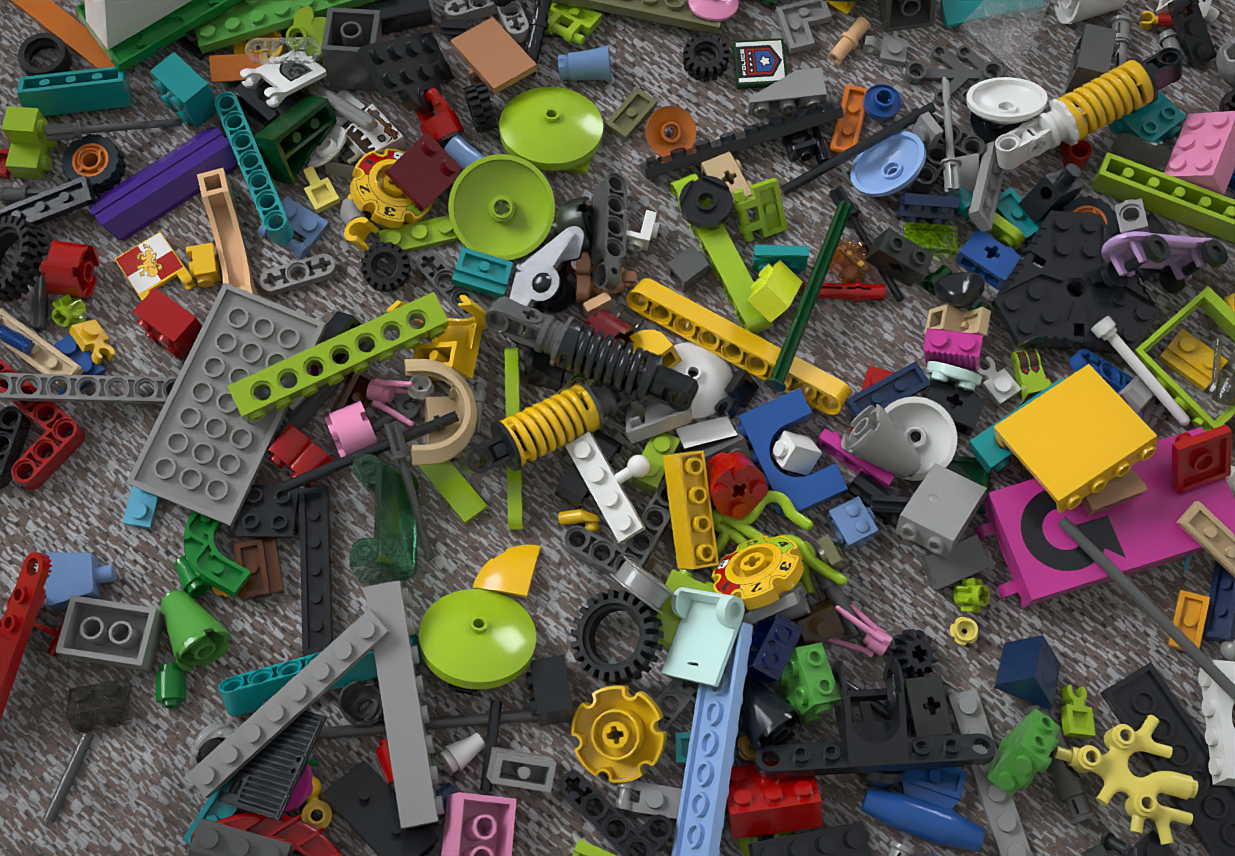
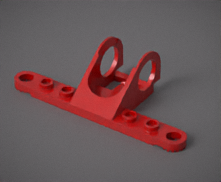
M32 552L25 558L16 586L12 592V598L3 619L2 627L0 628V721L45 592L43 588L47 578L50 576L48 573L52 571L49 570L52 567V564H50L52 561L49 559L50 556L44 553ZM35 563L38 564V570H37V572H34V571H36V569H35L34 567H37V565H35Z

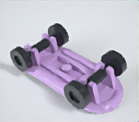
M1142 231L1126 232L1110 238L1101 249L1102 257L1106 262L1110 263L1102 268L1101 276L1109 288L1119 290L1127 285L1128 276L1132 277L1135 275L1136 268L1162 269L1169 266L1159 273V281L1167 292L1176 294L1184 289L1185 280L1189 281L1192 279L1193 273L1203 267H1220L1227 262L1228 254L1224 246L1212 238L1155 234Z

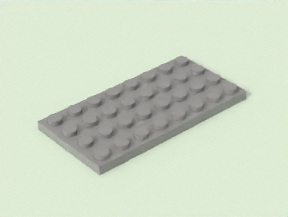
M224 282L126 483L233 527L289 406L281 410H277L275 407L267 411V415L258 421L251 422L249 419L244 422L227 386L318 345L327 327L326 323ZM286 377L281 385L285 388H293L297 384V380L294 377ZM260 389L257 391L255 398L261 401L267 400L271 395V391Z

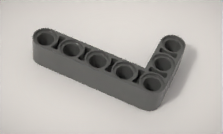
M664 477L640 518L646 529L627 540L623 548L616 546L584 527L573 526L567 530L564 536L567 552L612 579L614 578L610 574H616L626 561L623 557L624 555L644 569L671 523L669 503L661 498L664 494H668L666 478ZM651 517H658L663 523L654 527L647 521ZM575 537H581L585 540V543L580 547H574L570 544V541ZM643 540L648 543L649 547L640 551L634 548L633 545L635 542ZM604 550L610 554V557L605 561H599L595 558V554L598 551Z

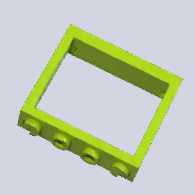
M1209 286L1133 352L1193 420L1192 424L1196 429L1202 427L1204 432L1220 427L1235 414V403L1216 420H1213L1147 352L1199 307L1235 341V311Z

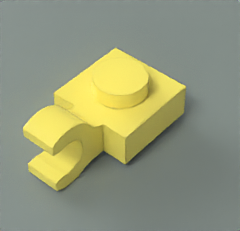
M313 166L303 170L310 184L304 190L317 214L341 203L328 177L320 180Z

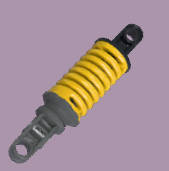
M578 381L570 390L565 389L560 394H554L550 399L546 398L541 403L525 408L522 412H517L513 416H508L501 421L492 422V438L463 451L459 458L460 467L468 474H480L505 463L512 471L516 472L526 464V459L533 462L537 459V456L543 457L547 452H553L556 447L561 448L565 443L573 442L575 438L578 439L584 433L601 430L605 417L616 415L618 407L624 406L634 401V399L626 397L624 390L617 393L613 387L605 388L603 383L596 384L593 382L591 386H588L582 381ZM474 453L479 455L481 460L480 466L477 469L470 462L471 456Z

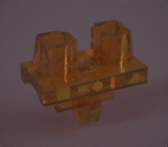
M841 240L839 241L829 269L840 262L844 268L839 272L838 277L843 283H853L857 279L862 281L867 277L866 272L870 266L865 262L867 255L862 252L866 246L863 241H859L857 244L852 243L850 240H847L845 243Z

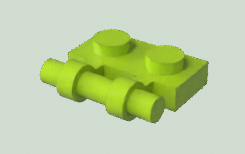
M553 1L547 21L549 27L545 32L551 35L555 33L563 37L564 41L570 44L576 43L582 46L585 36L579 33L582 32L589 36L602 22V14L590 8ZM560 23H562V24H564V25H567V26H569V27L566 28V27L560 25Z
M771 178L751 185L750 191L752 196L745 198L743 189L733 191L735 199L733 207L738 212L740 221L738 229L739 233L743 235L744 242L753 241V231L758 229L760 235L764 238L788 230L777 179ZM754 207L756 218L750 220L748 209Z

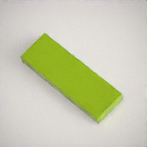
M450 460L434 465H417L465 525L488 508Z

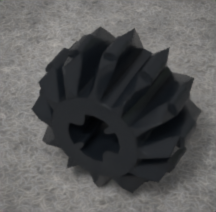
M911 629L903 630L902 634L893 636L895 644H890L887 647L893 652V655L889 658H896L898 660L903 678L924 677V674L933 672L930 664L938 662L933 657V653L938 648L930 646L933 640L932 637L925 636L922 630L912 631Z

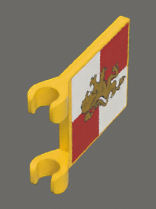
M161 232L115 258L118 266L141 300L154 287L158 289L176 277H179L187 290L196 287L193 278Z

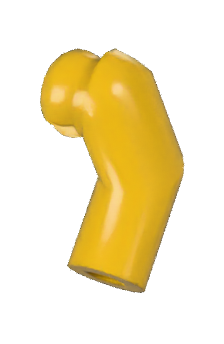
M582 509L559 512L558 519L561 525L585 523V528L591 532H598L600 530L599 522L601 521L596 514Z

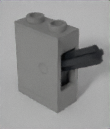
M934 463L912 497L872 495L870 509L873 511L901 513L895 533L948 559L981 506L987 488Z

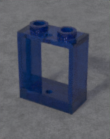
M779 613L758 621L751 635L752 643L748 655L747 674L763 685L779 681L804 628ZM752 646H756V652H753L751 650Z

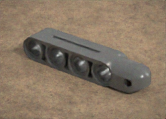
M616 172L609 173L594 189L591 256L594 264L593 282L597 288L605 291H613L619 285L622 258L626 253L627 182L622 175ZM599 280H602L604 284L601 285Z

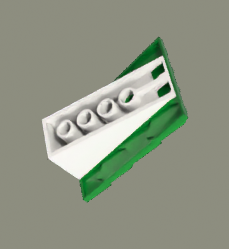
M85 0L75 8L76 15L82 20V23L93 35L117 70L121 72L156 54V50L184 37L189 30L227 12V8L242 0Z

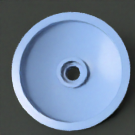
M900 131L857 155L850 172L853 185L860 193L870 197L887 196L904 189L918 176L923 168L926 159V149L923 142L914 133Z

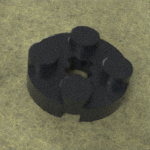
M702 176V179L696 181L693 179L683 187L680 193L681 216L694 227L716 230L732 213V194L729 191L728 185L717 177ZM707 197L711 198L712 205L702 207L699 201H705Z

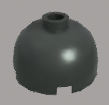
M586 196L568 200L561 205L557 212L556 220L552 223L554 235L558 236L570 226L580 227L586 236L590 234L588 237L590 242L588 250H591L593 204L587 205L586 201L589 198Z

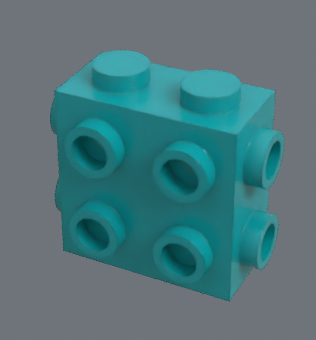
M1158 90V98L1154 103L1147 104L1138 110H1132L1130 114L1123 115L1119 120H1114L1108 127L1112 133L1119 134L1126 141L1127 147L1132 152H1137L1143 157L1148 152L1154 154L1163 146V141L1167 137L1170 140L1174 139L1181 132V125L1186 116Z

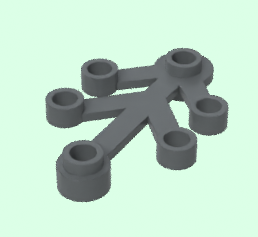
M936 45L933 47L931 52L932 59L938 62L942 61L950 69H927L922 62L912 61L907 65L905 71L906 80L912 84H919L923 80H942L943 77L952 80L950 82V96L968 80H978L975 83L977 84L984 80L1005 77L1003 66L995 61L984 62L973 53L968 45H962L958 48L956 53L957 59L950 55L944 46ZM935 51H941L943 55L938 56L935 54ZM966 51L969 55L963 56L960 52ZM958 60L968 61L976 69H968ZM911 73H918L919 76H913ZM988 73H993L996 77L989 76ZM939 89L934 95V102L937 105L944 106L943 100L938 98V95H942V89ZM969 89L963 90L959 97L960 103L967 106V103L963 96L967 95Z

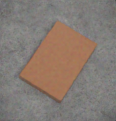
M493 17L450 40L451 47L494 94L537 71V64Z

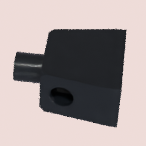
M1070 163L1066 167L1045 175L1020 201L1019 206L1035 224L1043 221L1051 210L1061 211L1064 205H1067L1070 200H1074L1084 188V183L1079 178L1081 175L1080 168Z

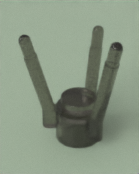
M1217 338L1214 349L1212 380L1208 391L1213 393L1211 399L1215 402L1234 406L1235 370L1231 379L1222 378L1221 382H1218L1222 340Z

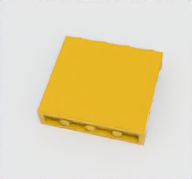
M1090 364L994 426L996 441L1002 448L1007 445L1054 499L1059 513L1066 509H1074L1082 502L1084 497L1090 493H1098L1106 486L1108 481L1116 476L1121 477L1125 475L1132 465L1140 460L1145 461L1149 459L1157 449V435Z

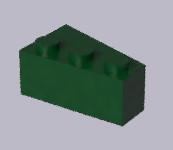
M307 95L253 136L275 181L294 185L298 180L296 176L303 165L307 166L311 161L309 156L316 146H321L336 124L337 119L328 98Z

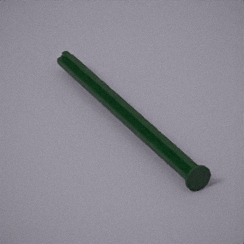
M845 200L840 201L836 208L770 378L765 379V385L774 391L783 392L786 390L785 380L853 208L852 204Z

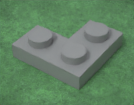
M803 0L777 6L775 10L789 54L814 49L815 41L810 27L829 23L832 18L826 0Z

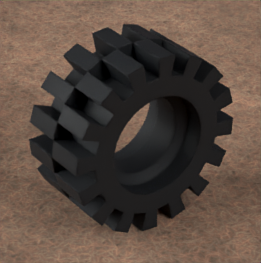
M699 33L698 39L694 35L691 37V41L688 40L686 42V47L683 50V64L685 71H688L690 77L696 75L695 80L700 81L701 77H704V82H708L709 77H711L712 81L717 80V75L721 77L724 75V71L727 70L729 48L728 46L726 47L725 40L720 42V36L716 35L715 38H712V33H708V37H704V33ZM708 51L714 54L716 59L711 63H702L696 59V56L700 52Z
M481 82L464 87L467 106L476 132L479 133L497 128L494 109L485 83Z
M382 241L378 242L379 244L376 246L374 244L371 245V249L364 252L365 257L361 258L362 267L360 268L364 279L371 287L378 291H396L398 287H403L405 285L404 282L409 280V272H411V262L405 251L392 242L384 243ZM390 257L396 262V270L389 277H382L376 271V264L381 258Z

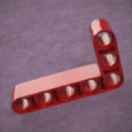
M0 359V373H17ZM0 379V393L2 394L8 389V382ZM28 381L22 385V392L30 395L37 391ZM11 401L46 431L15 462L11 470L12 477L21 486L28 490L38 489L82 445L85 433L70 416L53 402L33 401L26 405L27 401ZM54 413L52 419L45 421L48 415ZM69 430H73L72 435L64 438ZM53 450L52 455L45 458L46 453ZM33 470L31 477L25 479V475Z

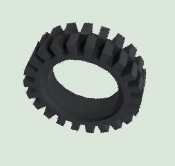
M9 215V218L4 216L0 221V266L8 248L17 239L20 240L19 252L14 265L0 279V300L4 302H13L14 299L18 300L22 298L21 293L26 295L29 292L28 285L34 287L37 282L33 278L35 275L41 276L38 269L42 260H44L42 256L48 255V249L43 248L48 245L47 239L44 238L46 236L45 232L41 231L42 229L39 226L14 215Z
M608 590V594L600 592L597 594V600L591 597L586 601L589 607L582 606L579 609V612L583 614L581 619L575 617L573 623L578 625L577 630L571 629L570 636L576 637V641L570 642L571 648L577 650L573 654L575 660L582 662L579 666L582 670L588 671V675L613 684H620V682L627 684L632 682V678L636 680L642 678V671L648 673L652 669L649 663L651 661L655 663L658 661L659 657L655 655L656 650L662 651L663 645L658 643L659 638H664V632L658 629V627L663 625L661 619L655 617L658 614L657 611L634 594L622 590L619 592ZM627 611L632 614L639 627L638 645L632 655L626 660L616 664H609L597 652L595 646L596 630L599 623L610 613Z

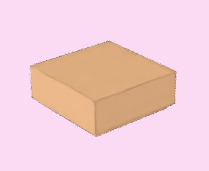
M603 292L583 304L584 315L587 319L591 314L596 316L600 310L609 311L612 309V301L607 292Z

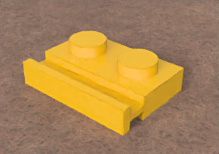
M1183 328L1158 358L1202 391L1208 387L1228 362L1227 359Z

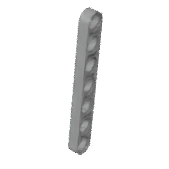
M0 373V379L8 382V389L0 394V400L165 404L168 398L167 388L174 384L177 378ZM33 380L38 384L37 391L30 395L23 393V383ZM56 381L65 382L68 387L67 391L62 395L53 394L51 392L53 383ZM93 382L97 387L96 392L91 396L83 395L80 392L83 383ZM117 382L122 383L126 388L125 393L118 397L111 395L109 392L110 386ZM144 383L151 384L154 387V393L150 397L140 396L138 393L140 385Z

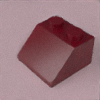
M426 132L384 173L422 212L455 181L463 169Z

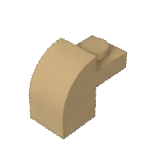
M948 304L930 309L924 334L926 335L927 328L981 334L984 337L987 335L991 311L980 307L962 312Z

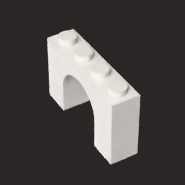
M1212 660L1235 684V662ZM1200 667L1198 681L1200 686H1202V712L1206 720L1205 741L1209 746L1210 755L1209 772L1212 775L1213 785L1235 786V728L1232 722V709L1235 701Z

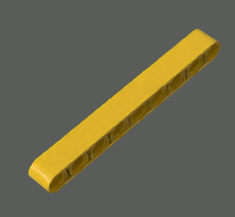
M641 279L628 293L626 301L633 311L764 381L766 378H770L781 351L780 347L652 279ZM797 356L794 357L785 380L787 387L784 392L789 393L800 388L808 405L828 415L838 414L844 406V402L850 396L849 386L842 380Z

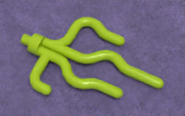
M768 491L767 495L755 509L742 519L726 516L719 512L717 508L715 510L712 508L714 530L720 533L716 539L718 557L729 539L740 545L748 541L746 537L754 539L766 536L749 524L759 517L765 506L770 502L778 503L786 517L804 530H811L813 522L799 513L791 500L785 494L778 491ZM792 534L779 535L795 542L803 557L802 561L839 586L847 584V577L816 558L811 553L807 543L801 538ZM716 565L709 567L712 572L714 571Z

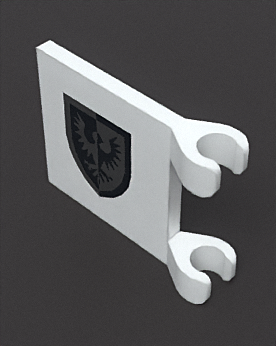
M294 49L256 69L245 68L240 72V75L247 79L242 82V85L246 88H253L261 78L273 86L265 89L264 94L271 98L266 101V104L274 108L286 96L327 76L326 69L302 51Z

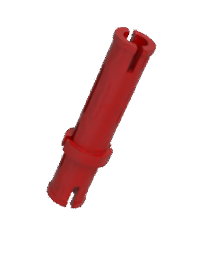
M804 281L803 283V292L807 285L806 281ZM855 281L854 283L823 282L817 299H848L860 303V300L884 301L885 284H861V281Z

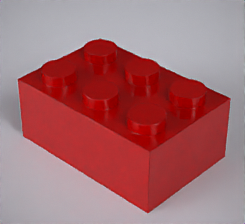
M772 761L765 762L764 764L768 766H775L778 764V762ZM755 764L731 768L729 795L725 811L732 840L822 827V800L815 776L790 777L789 775L775 776V778L769 776V778H766L765 775L761 776V773L756 771Z

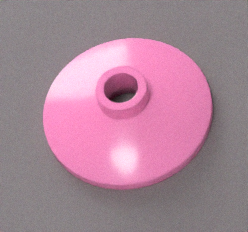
M688 0V5L696 16L704 20L723 21L735 15L738 10L739 1Z

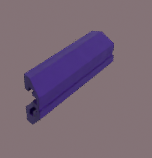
M218 127L207 128L96 198V203L91 204L89 210L105 230L118 240L125 241L200 193L197 174L223 168L226 175L236 170V160L231 144Z

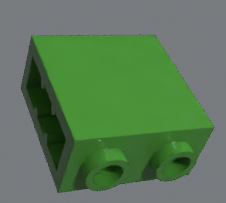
M822 642L794 648L774 667L775 680L781 686L784 700L800 711L804 717V724H811L821 720V715L832 711V706L841 699Z
M1034 708L1001 741L986 778L1010 796L1020 788L1025 790L1031 784L1037 772L1042 774L1049 767L1052 761L1049 755L1059 742L1056 736L1060 726L1049 716Z

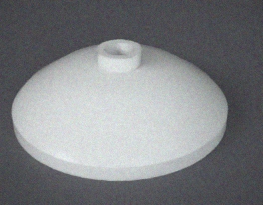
M1010 77L992 78L972 86L967 93L966 103L969 109L982 119L998 124H1015L1030 120L1040 114L1046 108L1047 93L1041 86L1028 80Z
M693 342L675 345L674 347L682 361L672 369L685 375H689L690 371L698 373L697 376L693 377L699 385V390L692 402V419L705 418L716 413L714 407L718 401L728 396L724 390L733 377L728 361Z
M915 396L896 400L885 408V411L921 457V466L918 472L912 477L908 476L901 479L912 481L924 480L934 463L944 468L949 465L955 454L958 438L955 423L945 408L933 400ZM912 432H919L921 439L919 441L912 440Z

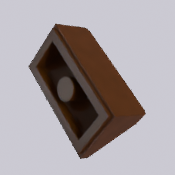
M354 371L351 372L330 413L358 401H361L366 411L371 401L366 396L367 387L370 381L376 378L364 371L359 374H355Z

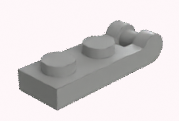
M635 780L618 783L617 787L620 788L619 798L615 799L614 804L617 810L651 816L661 814L669 819L677 820L682 789ZM632 791L641 792L639 803L630 801Z

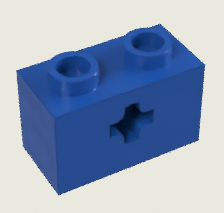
M977 228L959 251L955 262L970 272L979 273L984 277L985 282L1000 290L1016 263L1022 257L1013 248L1004 246L995 240L990 233L981 232Z

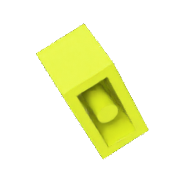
M781 260L773 266L770 264L766 265L758 274L760 278L750 287L753 291L747 300L770 323L789 308L803 283Z

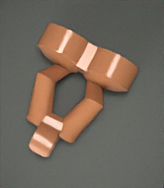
M588 252L583 253L581 259L576 260V303H584L590 300L592 290L597 296L603 292H607L609 296L623 293L624 288H634L636 285V272L624 271V267H622L621 280L616 289L613 291L599 289L591 279L594 264Z

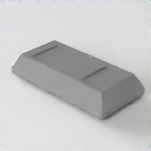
M1138 375L1118 393L1119 396L1121 394L1124 395L1129 403L1128 405L1137 415L1155 397L1154 393Z

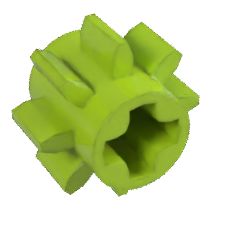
M67 294L52 303L55 307L52 311V318L59 326H67L70 330L71 325L86 321L82 316L87 312L86 306L81 299L77 297L71 298Z
M963 578L962 584L955 586L953 598L954 602L961 606V612L981 613V607H985L989 603L990 591L986 585H982V579Z

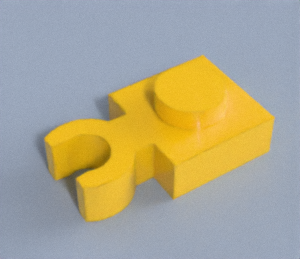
M96 319L71 325L69 333L83 352L89 350L92 352L91 358L95 364L99 365L101 363L102 355L106 356L109 361H113L115 351L111 346L107 345L109 337Z

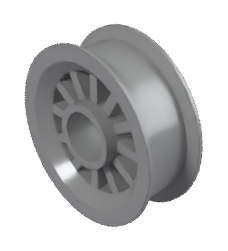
M624 555L623 557L626 560L616 574L611 573L610 575L632 594L662 614L661 606L670 594L674 596L676 594Z

